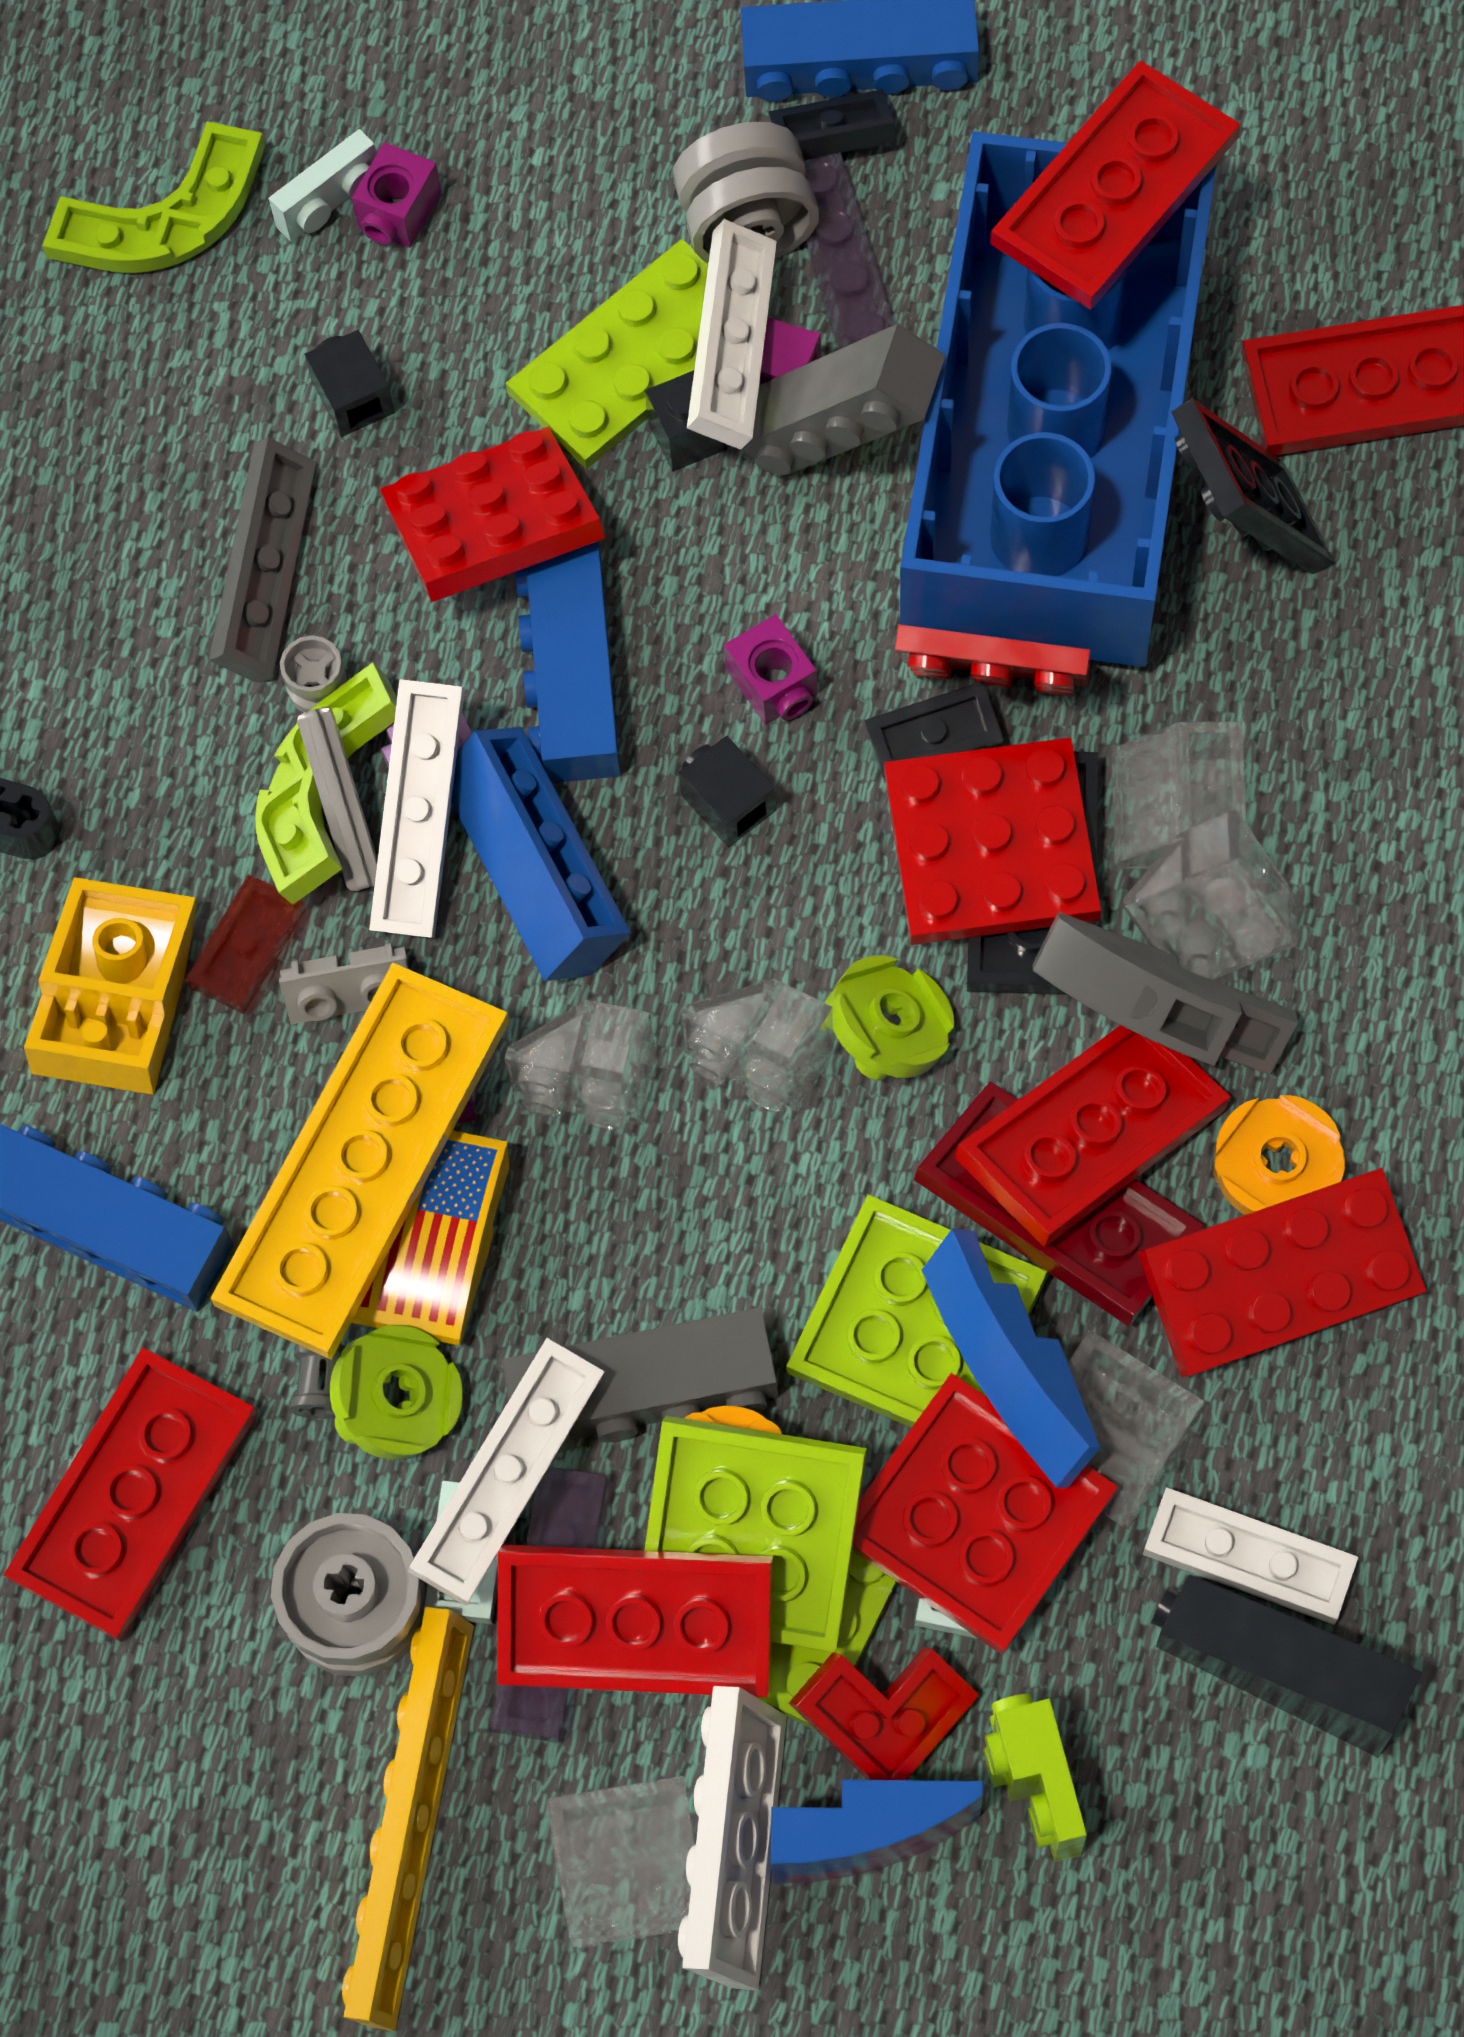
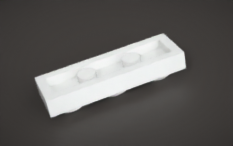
M1167 1487L1143 1552L1144 1556L1335 1625L1358 1560V1557Z

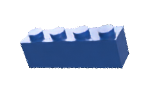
M840 0L740 7L746 97H760L766 101H781L792 94L818 93L824 97L834 98L854 90L883 89L885 94H894L905 90L907 87L934 85L942 90H954L962 87L965 83L978 82L979 47L975 0Z
M599 541L515 572L518 597L529 596L530 615L519 616L522 652L533 651L535 669L523 671L527 708L538 707L539 726L528 727V739L540 762L543 763V768L551 783L620 777Z
M523 728L475 730L457 751L451 803L543 980L552 981L589 976L602 965L631 932Z
M0 1124V1221L198 1312L234 1246L228 1232L222 1226L224 1219L220 1215L197 1203H190L187 1209L166 1200L168 1194L162 1188L143 1178L133 1177L131 1183L109 1174L112 1169L108 1164L89 1153L77 1151L76 1155L71 1157L54 1149L56 1143L53 1139L30 1126L21 1125L17 1132Z

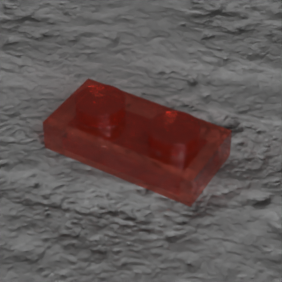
M248 874L188 974L186 981L189 988L245 1014L305 913L306 907L303 900L300 899L292 905L278 893L276 887Z

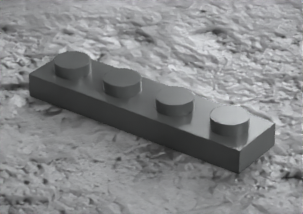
M270 437L255 442L253 446L209 661L253 682L261 683L273 678L316 461Z

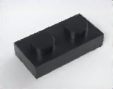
M883 89L769 111L771 123L788 128L798 139L804 162L813 161L821 156L851 150H870L877 145L896 142L895 122Z
M983 681L865 720V727L884 783L886 782L884 762L971 751L973 749H986L1003 742V737Z

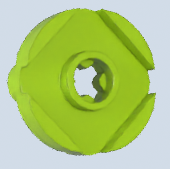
M884 955L869 956L854 962L841 976L833 991L825 1000L824 1012L830 1020L837 1039L845 1050L855 1058L856 1067L863 1075L874 1080H882L887 1075L896 1078L919 1076L930 1070L946 1052L949 1046L948 1034L954 1028L953 1011L946 995L929 975L918 968L913 974H910L906 970L894 966L899 959ZM881 1008L888 1015L897 1014L901 1019L900 1024L895 1025L889 1022L882 1014Z
M407 1325L382 1326L349 1343L342 1350L341 1356L336 1361L330 1380V1401L336 1416L335 1428L339 1436L348 1443L357 1444L363 1451L373 1456L389 1460L408 1459L435 1446L454 1427L461 1411L462 1383L454 1362L447 1363L444 1355L436 1348L439 1343L430 1334ZM391 1376L399 1378L400 1389L409 1391L410 1396L409 1401L399 1403L397 1408L389 1403L383 1393V1386L390 1383Z

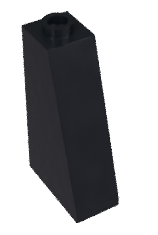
M1190 1574L1180 1592L1170 1587L1167 1588L1151 1621L1152 1624L1162 1628L1157 1640V1648L1377 1758L1394 1734L1422 1674L1421 1671Z

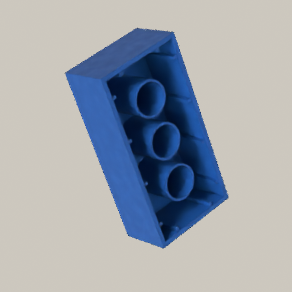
M972 131L937 349L946 356L925 416L900 567V625L1089 649L1091 660L1146 667L1177 449L1175 436L1179 435V428L1171 411L1181 406L1184 399L1216 165L1090 310L991 245L992 229L1067 143Z

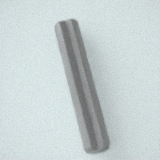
M322 707L304 712L298 716L297 722L336 853L343 868L342 873L346 886L350 891H358L375 886L378 860L333 710L330 707Z

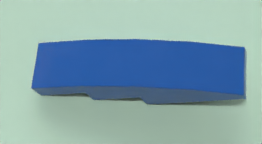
M951 1229L922 1269L944 1324L975 1380L1014 1437L1056 1488H1068L1100 1449V1445L1059 1339L1036 1337L1017 1286L1015 1284L993 1282L975 1231Z

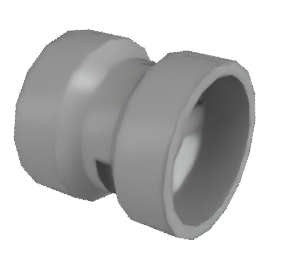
M313 635L300 637L290 643L282 653L280 661L282 678L287 686L290 700L303 713L310 711L321 700L348 681L346 672L343 669L340 652L332 642L324 637ZM308 684H309V685H317V684H318L319 686L309 687V686H307V685H308Z

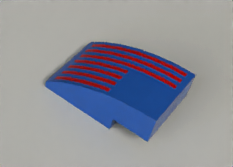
M842 1780V1808L771 1807V1869L774 1884L809 1883L851 1877L885 1868L921 1854L951 1838L980 1818L983 1781Z

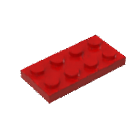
M1140 60L992 229L991 245L1091 310L1239 138L1241 124Z
M1464 305L1247 339L1242 342L1241 355L1264 449L1274 456L1464 425Z
M1120 1025L960 1142L954 1158L1045 1248L1225 1111L1231 1096L1189 1056L1154 1042Z
M1383 1168L1366 1172L1137 1252L1181 1378L1200 1373L1426 1292Z
M142 1347L3 1575L10 1582L113 1639L122 1642L257 1417V1410L254 1406Z
M502 1545L498 1550L497 1685L712 1695L713 1686L740 1687L755 1697L768 1698L771 1692L773 1556Z

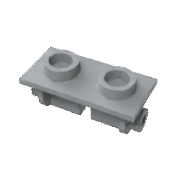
M386 943L382 947L348 953L350 965L340 967L338 966L336 955L303 962L298 960L291 961L292 968L280 970L281 978H279L290 1024L321 1021L333 1016L367 1010L392 962L409 969L405 946L393 948L392 943Z

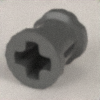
M298 1344L295 1345L294 1357L300 1361L297 1396L292 1397L289 1401L290 1413L305 1418L335 1419L336 1416L330 1401V1380L335 1363L346 1346L339 1344L331 1360ZM321 1370L325 1373L323 1390L318 1389L319 1371Z

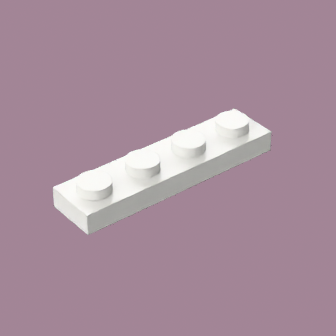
M723 219L713 230L687 429L741 450L753 437L777 241Z
M399 680L369 930L435 938L465 688Z
M546 1338L408 1569L409 1573L467 1606L497 1556L498 1550L513 1529L605 1371Z

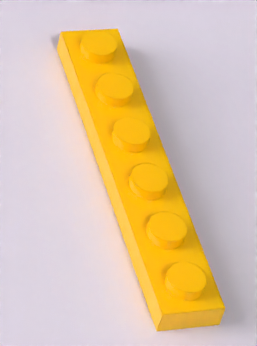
M425 1607L422 1626L416 1629L412 1637L410 1653L414 1666L409 1691L402 1696L398 1707L397 1724L400 1736L396 1756L388 1764L384 1776V1793L387 1801L382 1826L375 1831L371 1841L370 1860L373 1871L368 1895L361 1900L357 1911L356 1927L359 1941L355 1961L347 1970L342 1987L343 2001L346 2005L343 2017L367 2027L396 2031L474 1631L473 1624L450 1609Z

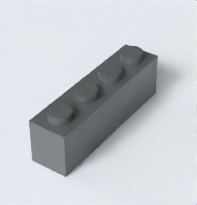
M897 323L759 385L753 437L741 450L755 458L757 465L763 470L776 475H789L924 420L946 355Z
M761 1307L563 1346L605 1372L558 1453L569 1450L572 1447L571 1440L594 1435L598 1436L600 1442L606 1443L629 1439L637 1434L636 1427L662 1422L666 1415L684 1418L692 1413H701L709 1408L718 1406L743 1407L757 1413L767 1408L766 1401L778 1399V1390ZM538 1352L501 1359L509 1400Z

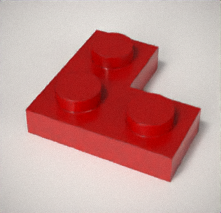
M923 1647L883 1694L842 1654L832 1652L790 1700L789 1704L867 1780H907L976 1700L979 1694L933 1649Z

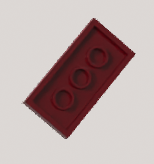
M989 1081L917 1167L914 1181L1129 1327L1153 1297L1137 1252L1202 1230L1204 1224L1137 1179H1134L1044 1248L954 1158L960 1142L1018 1101L1017 1098Z

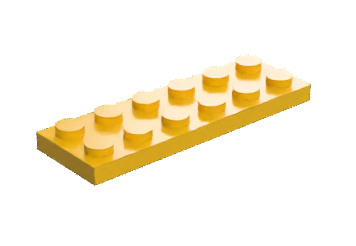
M392 962L210 1299L215 1307L332 1360L509 1025L508 1012Z

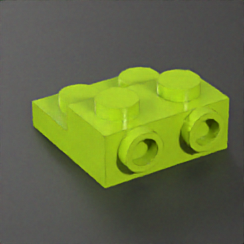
M1019 1694L992 1703L993 1715L989 1718L993 1733L985 1735L986 1747H983L993 1788L1005 1785L1010 1802L1030 1797L1031 1807H1027L1036 1845L1038 1848L1050 1845L1054 1862L1081 1856L1087 1834L1050 1698L1033 1702L1031 1694Z

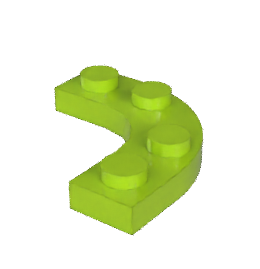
M207 121L190 170L179 188L161 202L139 209L114 208L60 196L42 245L46 258L111 272L138 273L164 269L194 257L215 243L230 228L243 209L266 146L263 134Z
M372 662L321 700L311 710L322 707H330L333 710L348 759L358 748L394 723L397 697L387 675ZM298 723L288 733L274 754V757L280 761V764L273 776L269 790H259L255 813L256 834L262 855L278 893L292 905L343 869L324 827L322 803Z

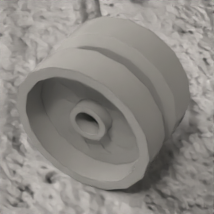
M744 122L722 127L697 139L681 153L673 167L674 184L680 205L686 211L687 229L693 250L706 263H709L713 230L723 219L776 240L775 258L793 251L810 237L819 223V208L812 185L805 178V162L798 139L786 127L771 122Z
M336 1513L308 1523L287 1541L273 1568L271 1599L280 1626L309 1663L334 1675L364 1677L392 1667L410 1651L414 1632L418 1627L422 1626L427 1588L423 1580L408 1572L415 1557L411 1548L391 1526L366 1514ZM351 1590L362 1591L361 1595L350 1594L345 1604H342L343 1596Z

